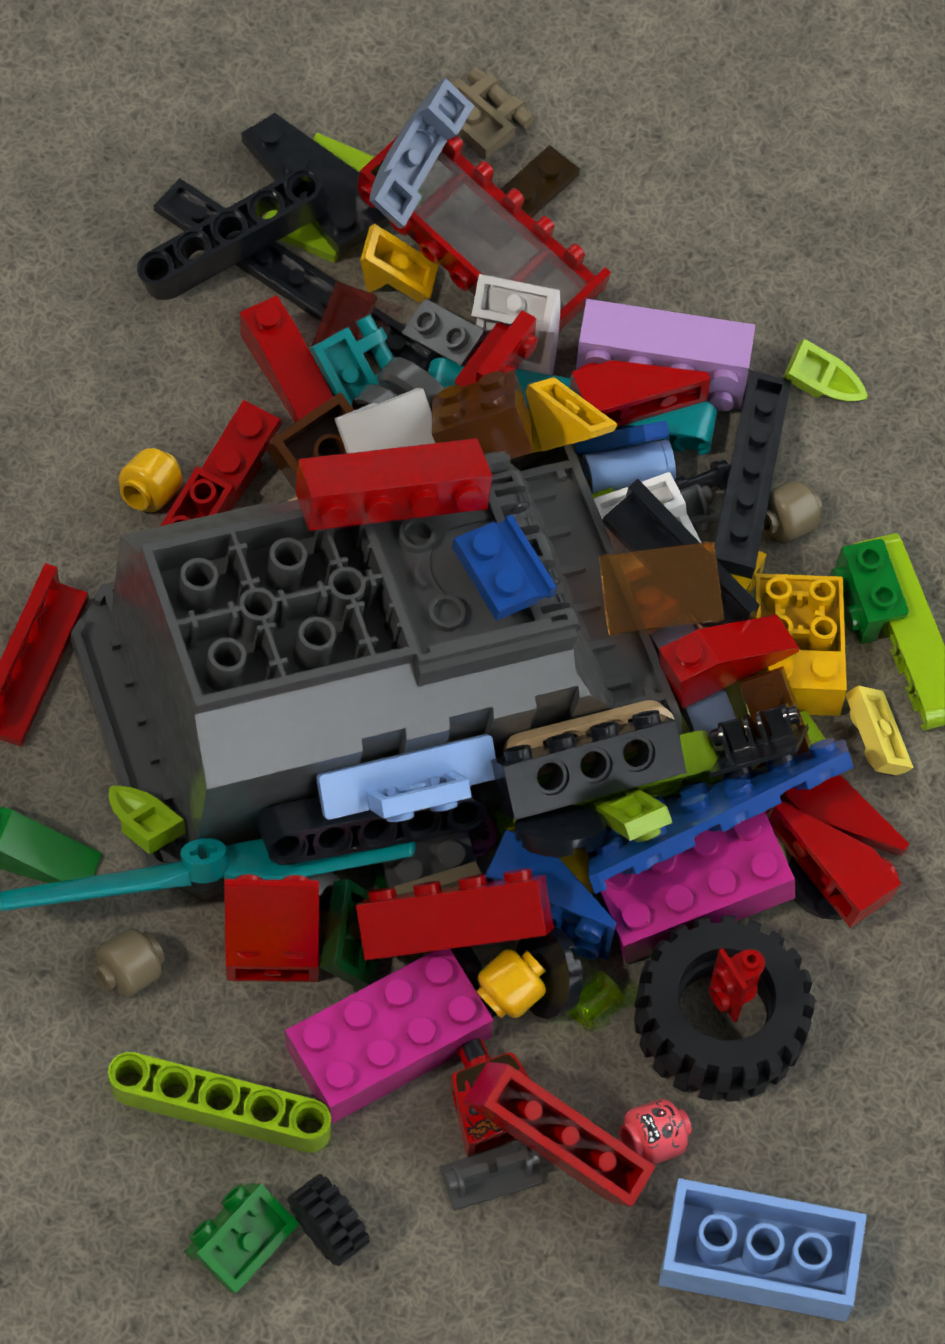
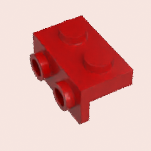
M521 310L510 327L502 322L496 323L456 377L455 385L464 387L479 382L483 376L496 371L506 373L515 370L516 372L523 359L527 360L532 355L538 343V337L535 336L537 318Z

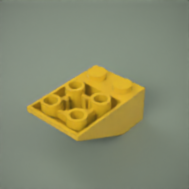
M756 573L754 599L760 606L755 618L777 614L799 646V652L752 676L783 666L800 712L806 710L809 715L840 716L847 691L843 577Z

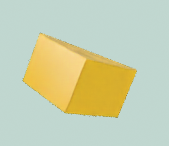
M555 377L529 384L525 391L542 451L589 440L613 432L616 429V422Z

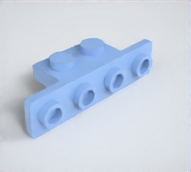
M483 734L319 773L316 779L323 816L331 820L371 810L382 818H386L388 822H399L413 818V811L430 808L431 811L453 809L457 807L458 800L471 798V785L495 780L491 763L492 759H496L493 739L490 735Z

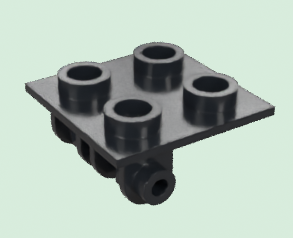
M788 703L766 709L765 714L762 710L757 711L756 720L762 736L760 738L753 719L749 714L743 716L744 726L741 717L718 723V728L711 730V736L716 747L723 745L724 749L714 764L710 776L715 777L725 774L726 779H732L747 774L752 770L751 766L767 762L769 766H777L794 759V753L798 752L809 729L808 724L799 727L796 725V723L802 722L799 707L797 705L789 706Z

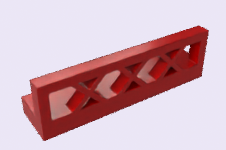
M47 563L44 564L0 659V740L20 747L23 746L70 642L71 631L80 619L89 600L88 592L61 584L57 567Z

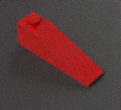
M277 295L239 312L241 338L294 422H297L333 398L298 327Z

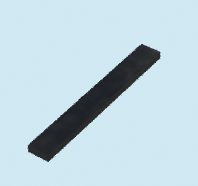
M180 178L154 204V211L183 231L226 209ZM241 231L231 232L227 235L226 239L236 238ZM277 242L235 264L335 332L349 327L357 341L363 335L356 321L371 314L377 327L384 329L388 337L385 342L393 357H402L409 360L427 373L430 362L436 358L443 357L403 335L402 331L405 329V326ZM369 349L368 351H366L367 353H369L370 355H372V356L374 357V355H373V353L371 352L370 349Z

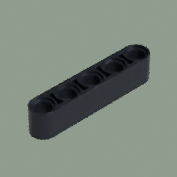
M308 168L295 170L145 253L138 262L137 272L147 292L158 300L173 299L321 217L328 208L329 199L319 175ZM314 190L310 197L299 198L303 192ZM272 210L278 211L272 218L262 219L267 212ZM241 231L236 238L226 239L227 235L231 232ZM205 251L198 259L189 260L193 253ZM168 271L162 279L152 280L157 273Z
M475 785L470 786L471 798L458 800L457 807L453 809L431 811L430 808L413 811V818L399 822H388L386 818H382L371 810L328 820L323 816L319 796L270 806L259 815L257 827L269 859L278 865H292L467 832L475 829L485 819L486 810Z

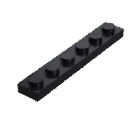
M752 370L746 384L712 556L730 574L752 579L756 568L792 381Z

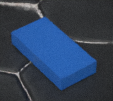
M667 421L615 430L589 440L574 443L576 454L584 455L665 439L669 436Z

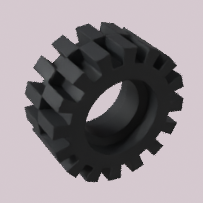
M322 1174L316 1175L288 1196L287 1201L290 1204L291 1212L296 1215L295 1219L304 1228L305 1234L312 1239L317 1249L319 1248L323 1256L330 1260L333 1265L340 1266L370 1243L369 1234L365 1231L364 1223L358 1219V1213L350 1207L345 1195L342 1196L339 1188L335 1184L332 1185L330 1179L326 1176L323 1177Z

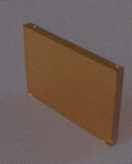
M714 541L599 556L609 635L617 636L621 633L707 622L718 623L724 620Z

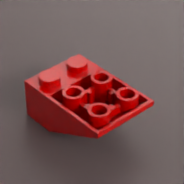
M252 874L240 875L235 879H225V959L227 981L319 982V880H310L301 875H289L282 880H263L262 877Z

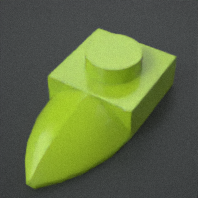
M805 338L797 344L782 378L792 380L791 384L816 398L825 395L847 402L867 399L868 394L864 385L847 364Z
M112 785L109 787L110 806L121 822L122 833L149 855L186 833L184 819L153 795L127 786Z

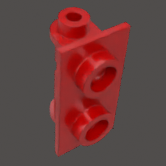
M723 948L720 949L710 982L709 992L714 1004L721 1012L727 1010L734 1023L739 1019L742 1006L755 998L759 977L765 967L763 955L753 949L744 950L730 958Z

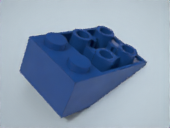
M506 830L486 873V881L504 880V872L531 868L532 876L545 874L553 926L560 928L571 938L575 946L572 950L580 957L588 960H596L598 957L608 960L611 955L616 921L558 857L542 856L527 851L522 847V841H516L515 833Z

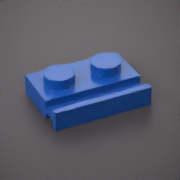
M512 514L506 516L504 521L496 524L491 522L454 538L452 543L453 551L496 621L533 606L542 598L547 597L549 599L554 597L557 586Z

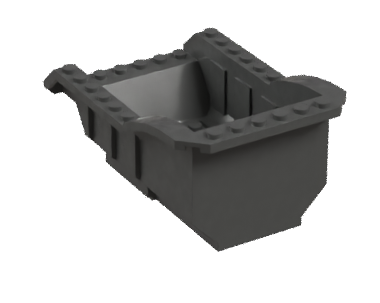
M572 444L533 452L514 465L510 463V455L506 454L505 451L485 453L484 456L492 473L489 503L486 510L308 531L297 499L275 504L273 501L120 535L115 582L102 584L92 599V604L71 631L70 640L118 786H127L145 791L159 799L184 819L186 832L184 835L150 855L139 847L145 867L181 861V849L189 842L197 839H216L224 843L225 846L262 839L257 827V819L261 812L276 804L319 797L316 777L319 773L483 734H488L492 737L495 757L499 758L502 757V748L505 742L517 733L647 700H654L667 708L673 714L674 720H676L679 735L683 734L681 712L666 675L660 667L659 658ZM512 514L557 586L554 597L549 599L547 597L542 598L535 605L496 621L453 551L452 543L457 536L491 522L499 523L504 521L506 516ZM495 780L475 784L485 807L500 804ZM224 877L210 883L191 882L192 886L178 887L203 901L225 895Z

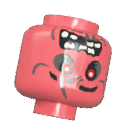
M658 1099L626 1112L623 1124L619 1127V1139L621 1143L653 1165H657L677 1158L685 1152L692 1127L690 1119L683 1109H677L671 1101Z

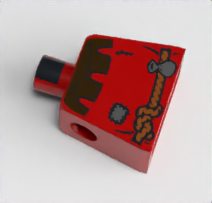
M483 1039L471 1040L457 1049L465 1069L451 1075L450 1089L467 1157L516 1139L463 1103L486 1063L509 1064L530 1079L512 1052L491 1058Z

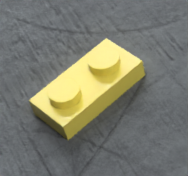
M858 685L847 692L845 696L851 709L850 718L859 729L865 745V757L874 768V771L900 775L914 768L884 691Z

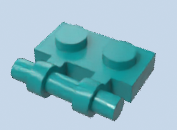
M371 314L356 321L363 335L359 340H355L349 327L308 348L333 395L336 396L342 392L350 405L368 384L379 385L377 380L379 372L373 373L363 353L370 349L381 370L393 358L385 342L388 337L382 327H377Z

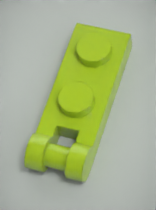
M637 787L620 791L621 796L610 801L603 798L592 803V809L603 814L607 821V826L630 841L634 839L636 842H642L652 839L661 833V827L673 823L667 806Z

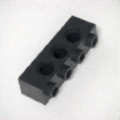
M649 710L633 715V722L617 726L616 722H603L591 726L589 734L574 737L573 733H563L547 738L548 745L531 749L530 745H518L505 749L503 757L491 760L502 813L517 820L687 773L676 720L660 714L658 710ZM636 740L638 744L636 755L631 760L625 761L623 756L625 746L630 741ZM594 751L596 757L594 766L589 771L582 773L580 763L583 756L588 752ZM551 763L553 767L551 778L546 783L539 784L537 780L539 769L544 764Z

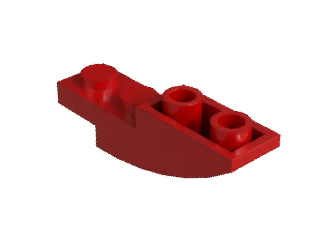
M243 399L202 468L196 466L160 526L231 511L263 466L261 458L266 452L270 440L275 437L282 425L280 418Z

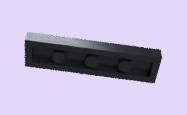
M636 479L628 487L626 498L603 517L604 525L703 628L755 619L760 604L639 479Z

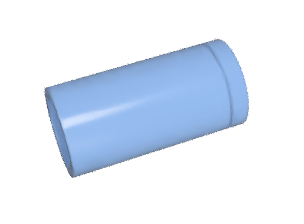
M668 439L584 454L582 457L583 473L586 480L590 479L592 487H589L591 493L608 488L617 491L630 486L636 479L642 482L670 472L673 479H676L675 459Z

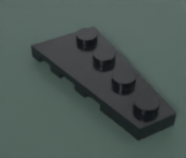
M274 113L242 132V143L275 181L300 168L311 169L319 175L329 203L326 212L318 219L312 221L311 224L338 255L366 239L371 225L376 224L384 228L390 224L389 219L381 211L370 207L361 198L357 189L359 178L357 170L278 114ZM314 190L303 192L299 198L310 197Z

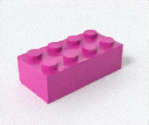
M765 811L738 823L724 832L706 830L694 838L695 846L665 861L659 862L637 875L622 874L620 872L604 880L607 889L598 892L597 895L602 907L616 921L614 936L626 964L651 955L653 948L659 941L667 940L669 942L671 931L682 924L687 926L688 930L693 929L695 919L708 916L711 923H720L721 915L735 916L736 922L795 899V878Z
M444 949L433 951L286 1029L285 1043L287 1051L316 1100L324 1103L329 1109L331 1124L457 1057L459 1055L457 1049L466 1042L474 1039L486 1041L492 1038L494 1019L452 951Z

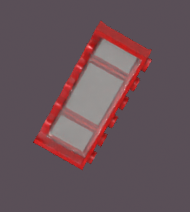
M458 135L447 140L418 190L422 197L405 227L399 229L389 220L390 224L401 235L410 236L419 245L420 251L430 262L435 264L438 262L450 273L451 280L458 288L463 291L469 290L474 296L479 274L560 290V332L585 307L586 299L593 300L599 293L605 290L611 272L605 267L595 276L582 264L585 252L578 244L573 243L566 250L552 237L555 226L547 216H542L536 222L522 210L524 197L520 191L512 188L507 194L502 192L491 182L494 170L489 163L482 161L475 167L461 154L464 144ZM396 138L360 170L357 189L363 201L372 208H376L370 202L372 186Z

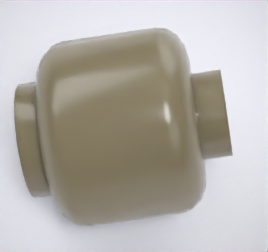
M798 481L787 482L771 489L762 532L780 543H789L812 533L819 525L823 510L822 502L817 492Z
M130 928L98 947L96 952L98 966L93 969L94 975L105 991L108 992L113 989L117 994L129 997L160 978L162 972L161 964L165 962V956L153 935L147 931L141 933L136 929Z

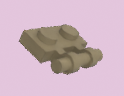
M475 67L467 76V79L474 85L469 87L460 78H457L451 84L474 105L458 136L483 158L487 159L515 137L516 127L510 122L515 120L524 129H527L535 121V116L526 109L527 104L517 95L512 97L501 87V81L491 73L486 74L479 67ZM490 98L499 107L497 109H494L485 100Z

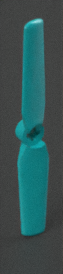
M202 838L186 844L181 849V861L0 891V911L192 886L191 882L210 883L223 877L225 883V879H235L237 876L244 874L257 875L262 877L263 880H282L289 875L307 877L409 858L416 851V841L292 865H278L269 859L262 839L225 846L219 840Z

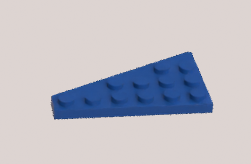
M834 738L820 740L809 747L810 751L796 755L794 759L781 765L769 766L766 762V766L751 770L747 774L736 778L726 779L725 775H723V780L707 786L705 782L690 784L680 790V795L663 800L662 796L653 797L667 806L673 823L661 827V833L658 836L642 842H636L634 839L630 841L607 826L605 843L589 853V879L594 893L606 890L607 887L604 880L620 872L622 874L637 875L651 866L695 846L694 838L706 830L724 832L746 819H750L781 804L780 795L791 788L809 790L829 778L854 768L845 739L835 742Z

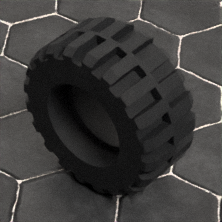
M721 915L720 923H711L708 916L695 919L693 929L688 930L687 926L682 924L671 931L669 942L667 940H660L652 950L651 959L647 960L644 964L634 1005L636 1008L634 1015L635 1033L641 1034L639 1046L644 1056L650 1057L653 1055L655 1058L653 1069L662 1078L668 1073L675 1076L673 1087L686 1093L690 1085L700 1089L698 1098L712 1101L714 1092L724 1093L725 1102L739 1101L742 1091L745 1090L749 1091L751 1097L757 1096L765 1092L768 1082L771 1081L772 1084L777 1085L786 1077L789 1067L795 1066L802 1053L812 1024L811 1018L815 1008V996L810 994L813 983L808 970H799L802 958L796 949L790 948L786 951L782 947L785 938L774 930L769 935L761 932L762 923L749 919L747 926L735 923L736 917ZM722 948L729 958L744 950L753 949L760 952L765 959V967L760 974L757 984V994L766 1008V1021L763 1028L757 1033L740 1040H719L703 1034L687 1020L680 1006L682 993L687 986L701 978L713 975L718 952Z

